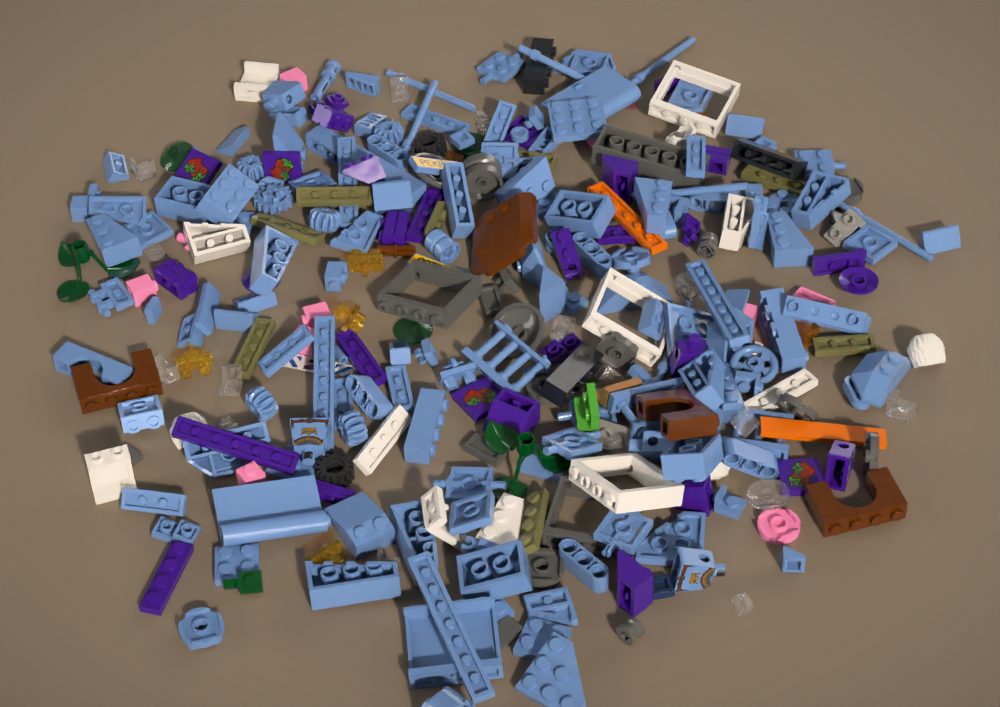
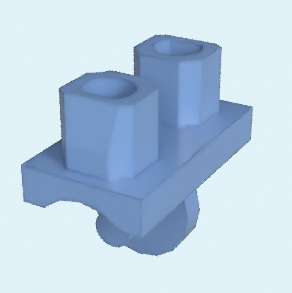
M450 358L449 365L444 366V371L439 374L440 380H438L440 387L444 386L448 393L458 390V381L463 380L465 386L476 381L475 363L472 362L464 365L463 361L456 362L455 358Z

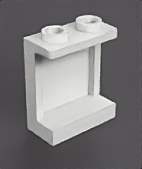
M245 61L243 77L240 82H235L233 86L235 100L264 103L263 92L274 81L280 80L279 65Z
M127 444L84 455L96 505L121 499L123 487L137 489Z
M438 486L433 487L421 497L425 530L461 550L462 544L470 546L465 543L466 536L475 538L477 536V529L452 536L448 530L451 507L444 503L442 489Z

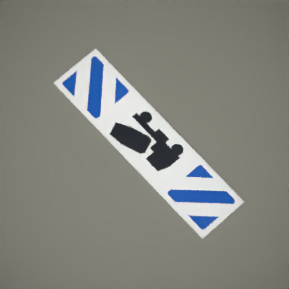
M297 354L283 367L314 373V357ZM335 362L336 378H347L353 374L355 368L352 365H341Z

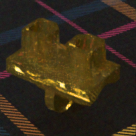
M353 249L351 254H348L349 272H363L364 277H368V272L384 271L383 253L380 252V249H372L370 253H362L360 249Z
M341 304L335 308V318L340 322H344L341 327L342 331L346 332L349 328L358 334L367 319L366 315L359 312L361 306L355 304L351 310L348 305Z
M189 345L188 352H183L182 357L175 358L176 369L182 379L193 377L192 369L197 368L200 369V374L203 376L211 374V366H213L211 351L202 353V349L194 350L193 345Z
M335 540L332 543L326 542L315 553L309 552L303 556L304 562L313 561V564H323L324 561H333V564H340L346 560V557L342 551L341 542Z

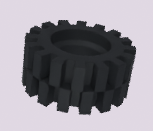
M428 132V135L422 134V137L418 136L417 140L415 139L412 144L415 155L418 153H432L438 156H445V153L448 152L445 137L440 132L438 134L437 132L433 134Z
M333 452V455L326 453V457H319L320 461L317 460L315 465L317 480L343 486L344 488H348L347 484L351 485L353 483L352 480L355 478L354 464L352 458L349 459V455L346 454L344 456L343 452L337 455L336 452ZM334 469L342 470L338 473H329V471Z

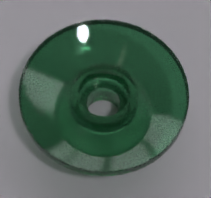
M177 142L169 146L160 158L162 168L169 172L178 171L192 150V145L187 142Z
M406 318L398 320L393 327L395 338L398 341L408 340L409 344H419L421 340L430 338L433 333L432 325Z

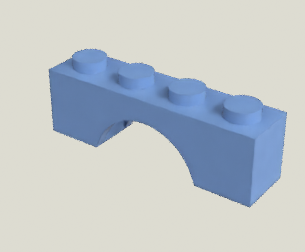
M69 341L53 355L56 371L73 377L71 367L90 362L93 372L101 375L102 382L105 385L122 384L134 375L133 368L129 365Z

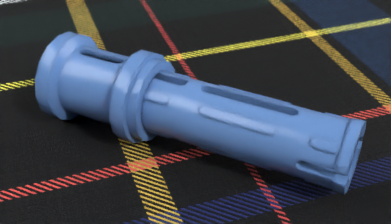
M330 60L327 62L326 69L322 71L321 79L310 96V100L313 103L321 101L329 85L335 82L336 75L341 71V65L337 61Z

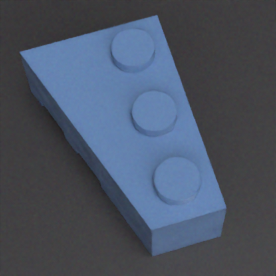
M535 155L532 161L525 167H522L519 170L520 172L503 184L494 195L499 205L502 201L508 200L519 192H532L536 196V201L557 192L546 156Z
M814 170L791 210L792 220L798 228L807 230L815 228L830 214L831 210H834L851 194L849 178Z
M635 177L633 195L636 198L638 210L641 212V219L646 233L666 234L673 181Z
M785 211L768 212L766 238L773 268L811 266L814 247Z
M105 213L86 219L91 237L106 267H112L143 255L138 237Z
M711 347L680 368L678 372L691 394L715 411L724 403V363Z

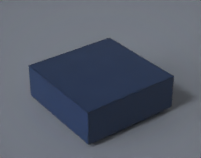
M668 574L653 577V600L675 596V590Z

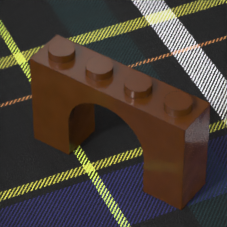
M151 348L131 353L135 370L134 375L128 381L119 385H105L97 381L91 362L71 367L82 414L115 407L119 402L156 394L158 396L164 395Z
M684 388L636 395L637 415L644 421L661 419V435L668 441L717 435V427L720 425L718 414Z
M887 466L867 471L865 487L873 502L864 507H849L840 503L832 493L827 481L806 485L804 501L823 537L835 536L906 518L908 503Z

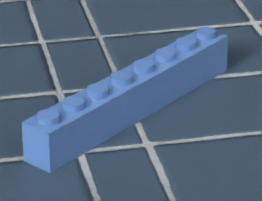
M318 125L305 134L306 147L308 150L338 166L337 137L344 136ZM356 144L357 163L361 162L360 158L372 154L373 157L376 156ZM378 157L386 177L375 182L410 179L413 208L421 203L426 192V183Z

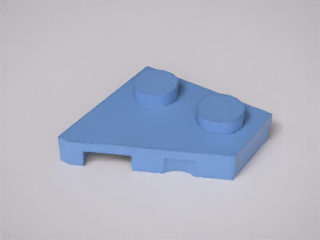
M567 587L523 595L528 617L533 616L550 622L572 626L578 625V618Z

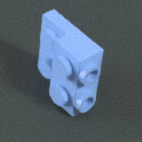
M158 394L117 403L124 433L134 434L142 429H157L161 425H165Z

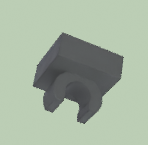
M506 267L499 271L501 277L496 279L495 283L499 286L498 289L502 293L507 292L509 288L514 293L521 289L515 276Z

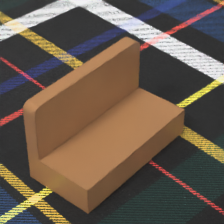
M635 377L596 390L597 401L606 409L610 393L642 386V381Z

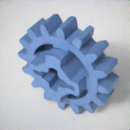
M276 182L273 185L267 183V187L260 186V190H257L255 195H253L254 207L257 208L258 212L263 211L266 214L270 212L271 215L274 213L281 214L282 210L287 212V207L292 208V203H294L293 190H290L289 186L284 187L283 183L277 185Z

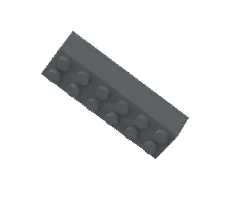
M605 124L593 145L591 163L602 167L603 154L639 162L638 177L673 181L672 188L683 189L702 185L708 174L711 156L705 154L704 178L685 177L686 148Z

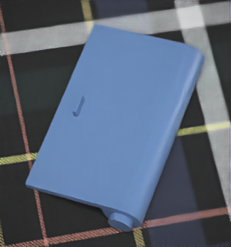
M605 65L543 101L541 106L547 110V103L601 97L605 119H608L640 100L641 92L634 83Z
M315 475L212 489L223 547L327 532L328 527H331V518L321 507Z

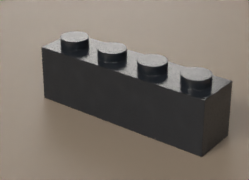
M533 38L530 49H536L542 55L554 60L557 54V46H554V39ZM528 56L523 76V94L544 95L545 89L549 88L552 67L538 60L534 61Z
M735 139L730 156L791 180H803L808 165L807 161L747 139Z
M583 342L546 379L540 395L560 408L566 402L570 403L575 392L579 393L585 382H590L594 372L597 374L603 366L601 361L604 354Z

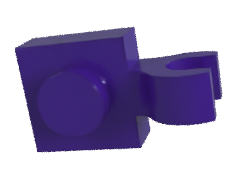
M686 212L681 216V229L685 232L682 243L689 247L691 239L697 241L698 236H700V222Z

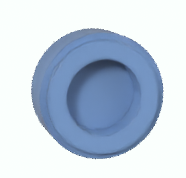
M521 126L513 128L510 131L511 140L516 143L526 142L529 138L528 129Z

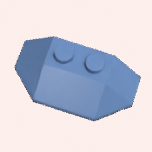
M538 237V242L536 244L532 242L526 248L527 253L516 261L517 272H521L524 281L540 288L543 267H546Z
M644 272L624 274L627 278L672 303L667 287ZM606 287L596 312L602 315L642 307ZM594 293V295L592 296V298L590 299V303H592V300H593V298H594V296H595V293Z
M891 351L867 354L851 374V379L859 393L860 400L881 408L911 368L912 364L908 357Z
M265 421L226 430L266 444L270 443ZM182 441L187 462L212 479L236 474L238 468L250 463Z

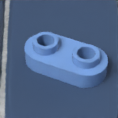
M851 375L847 376L842 384V388L851 405L857 410L868 409L870 404L860 400Z

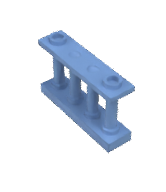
M787 295L783 315L793 317L794 321L855 335L868 334L872 317L867 316L868 313L790 295Z
M497 319L494 323L498 332L478 350L472 351L466 346L461 351L467 363L474 362L476 371L483 377L486 376L500 391L505 387L520 393L521 389L542 370L549 376L553 373L550 368L551 363L544 355L540 357L512 333L513 330L508 324H502ZM504 337L511 342L492 360H487L486 362L482 360V356ZM516 348L523 353L503 372L497 373L495 371V367ZM529 359L536 364L516 383L510 384L507 382L508 378Z
M682 377L610 393L606 409L610 414L616 412L624 414L632 425L629 439H642L644 431H661V419L639 422L631 409L637 408L636 395L683 389L685 382Z
M721 405L714 411L718 414L720 420L717 434L721 433L722 423L735 425L733 437L721 436V442L728 438L738 439L775 453L777 460H788L789 445L783 444L784 439L776 438L775 443L762 441L763 437H760L759 419L760 416L794 420V414L746 408L743 410L722 411ZM743 426L756 428L754 440L741 438Z

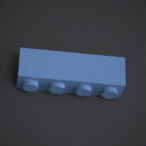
M463 162L444 163L440 176L452 239L471 238L475 223Z
M421 388L404 444L405 462L430 465L432 456H436V441H440L441 437L440 426H444V412H448L449 399H446L445 390Z

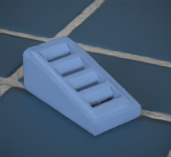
M345 72L347 88L372 97H378L381 91L380 76Z
M293 106L286 111L273 110L268 114L269 118L276 120L277 113L282 112L289 124L294 127H301L309 119L306 108Z
M370 112L355 123V135L368 138L373 135L375 125H378L379 121L385 122L387 116Z
M546 126L527 151L536 152L535 150H539L542 153L550 154L560 143L553 142L551 127Z
M408 340L389 343L392 365L411 363Z

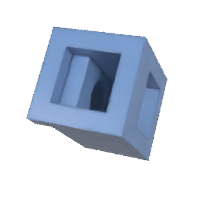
M328 261L324 275L326 291H342V286L346 284L349 277L347 262Z

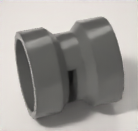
M704 232L701 234L697 253L700 257L711 259L716 255L719 238L715 233Z

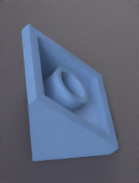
M410 179L372 183L374 211L376 214L386 215L388 210L413 212Z
M543 267L539 293L540 312L545 322L566 311L565 281L548 267Z

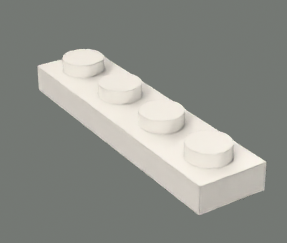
M804 368L745 401L744 408L772 412L779 408L776 406V402L781 394L787 393L798 397L818 386V379Z
M401 405L393 408L353 459V462L365 476L370 475L411 423V416Z

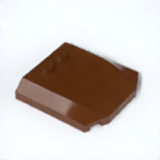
M519 192L474 220L475 227L471 235L472 274L492 276L522 258L527 253L526 248L532 242L534 244L538 242L536 196L532 192Z

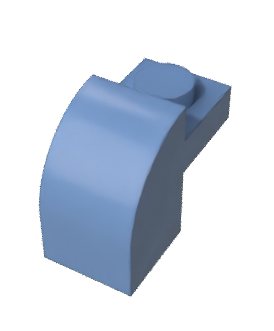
M90 184L87 196H72L70 212L73 222H86V219L94 216L89 215V196H102V191H99L98 184Z

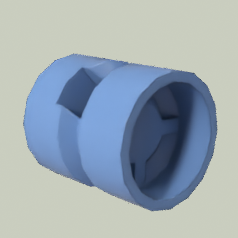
M442 229L431 231L424 242L425 248L435 255L439 261L446 264L453 262L460 252V245Z

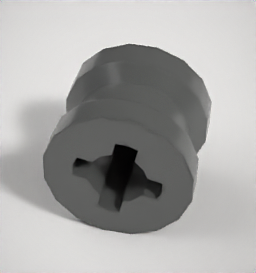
M630 616L625 620V624H620L616 628V633L624 644L631 646L635 643L636 638H640L645 634V629L637 618Z

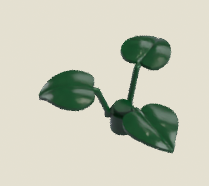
M78 240L73 244L62 242L58 254L59 263L64 267H71L77 264L78 281H68L58 288L57 296L59 301L75 302L87 295L90 286L88 283L82 282L80 263H87L90 260V256L108 272L109 277L112 279L116 277L124 279L130 276L139 266L140 259L133 258L112 267H106L94 254L93 250H89L86 241Z
M489 420L485 431L487 447L496 454H505L508 450L514 451L515 449L519 454L513 480L509 477H499L494 480L506 481L507 483L506 490L494 489L492 491L496 503L503 493L525 499L527 487L524 483L516 481L523 457L530 456L533 450L537 458L542 459L541 464L543 468L550 472L561 473L570 467L571 461L566 460L565 457L558 453L548 456L544 455L543 448L546 446H541L540 451H538V444H535L533 434L523 432L519 435L514 428Z

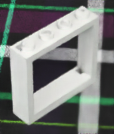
M674 60L650 101L648 115L678 126L692 123L696 127L697 133L715 139L739 96L741 84ZM678 78L728 96L729 99L718 119L714 120L662 101L673 80Z
M610 268L600 281L582 327L600 338L610 335L614 331L621 333L622 336L638 346L636 359L652 367L661 356L666 343L665 321L660 340H655L654 345L596 311L606 287L642 308L645 301L657 298L663 306L668 301Z
M636 452L571 459L568 479L615 514L682 505L685 485L682 483H672L671 480L664 481L663 471ZM628 474L645 487L620 490L603 477Z

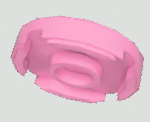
M772 507L761 512L758 517L757 532L767 542L787 544L795 540L800 533L801 521L798 515L790 509L786 508V510H783L780 507Z

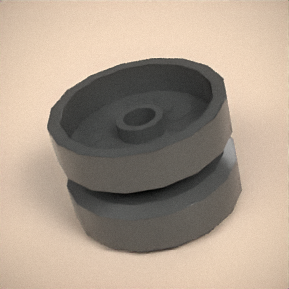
M477 153L469 156L464 160L463 165L470 199L475 201L494 199V193L503 185L501 163L496 157L486 153Z

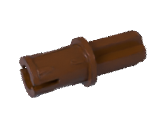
M397 243L395 245L378 244L377 256L412 257L416 253V247L414 245H398Z

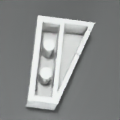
M728 194L718 248L738 251L751 232L750 220L754 213V198Z
M183 223V232L194 265L250 250L251 241L245 224Z
M503 493L494 507L493 524L481 528L475 539L480 541L482 537L499 545L519 540L524 517V499Z

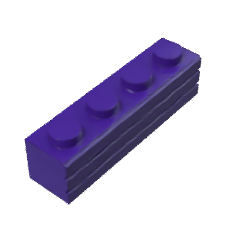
M316 480L321 501L336 504L356 495L355 490Z

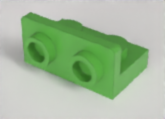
M586 383V392H583V397L574 398L577 429L583 432L599 431V408L595 383Z

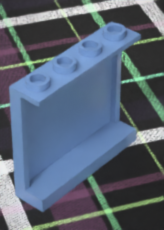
M481 596L474 599L452 601L489 680L504 678L494 596ZM427 604L403 607L411 690L463 683Z

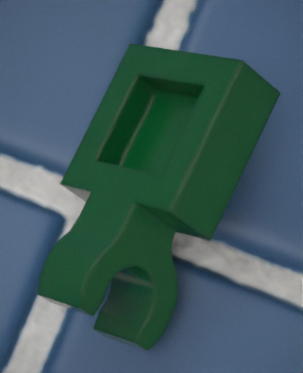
M262 570L239 572V579H224L223 587L225 590L240 588L241 595L263 593Z

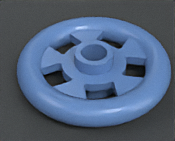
M747 345L738 349L732 355L729 362L734 378L736 370L741 371L744 369L746 372L753 373L762 372L764 376L760 378V382H764V385L775 378L779 368L775 354L770 349L760 345ZM759 353L761 357L752 356V354ZM742 356L747 358L744 363L739 362ZM769 361L770 367L764 368V362Z

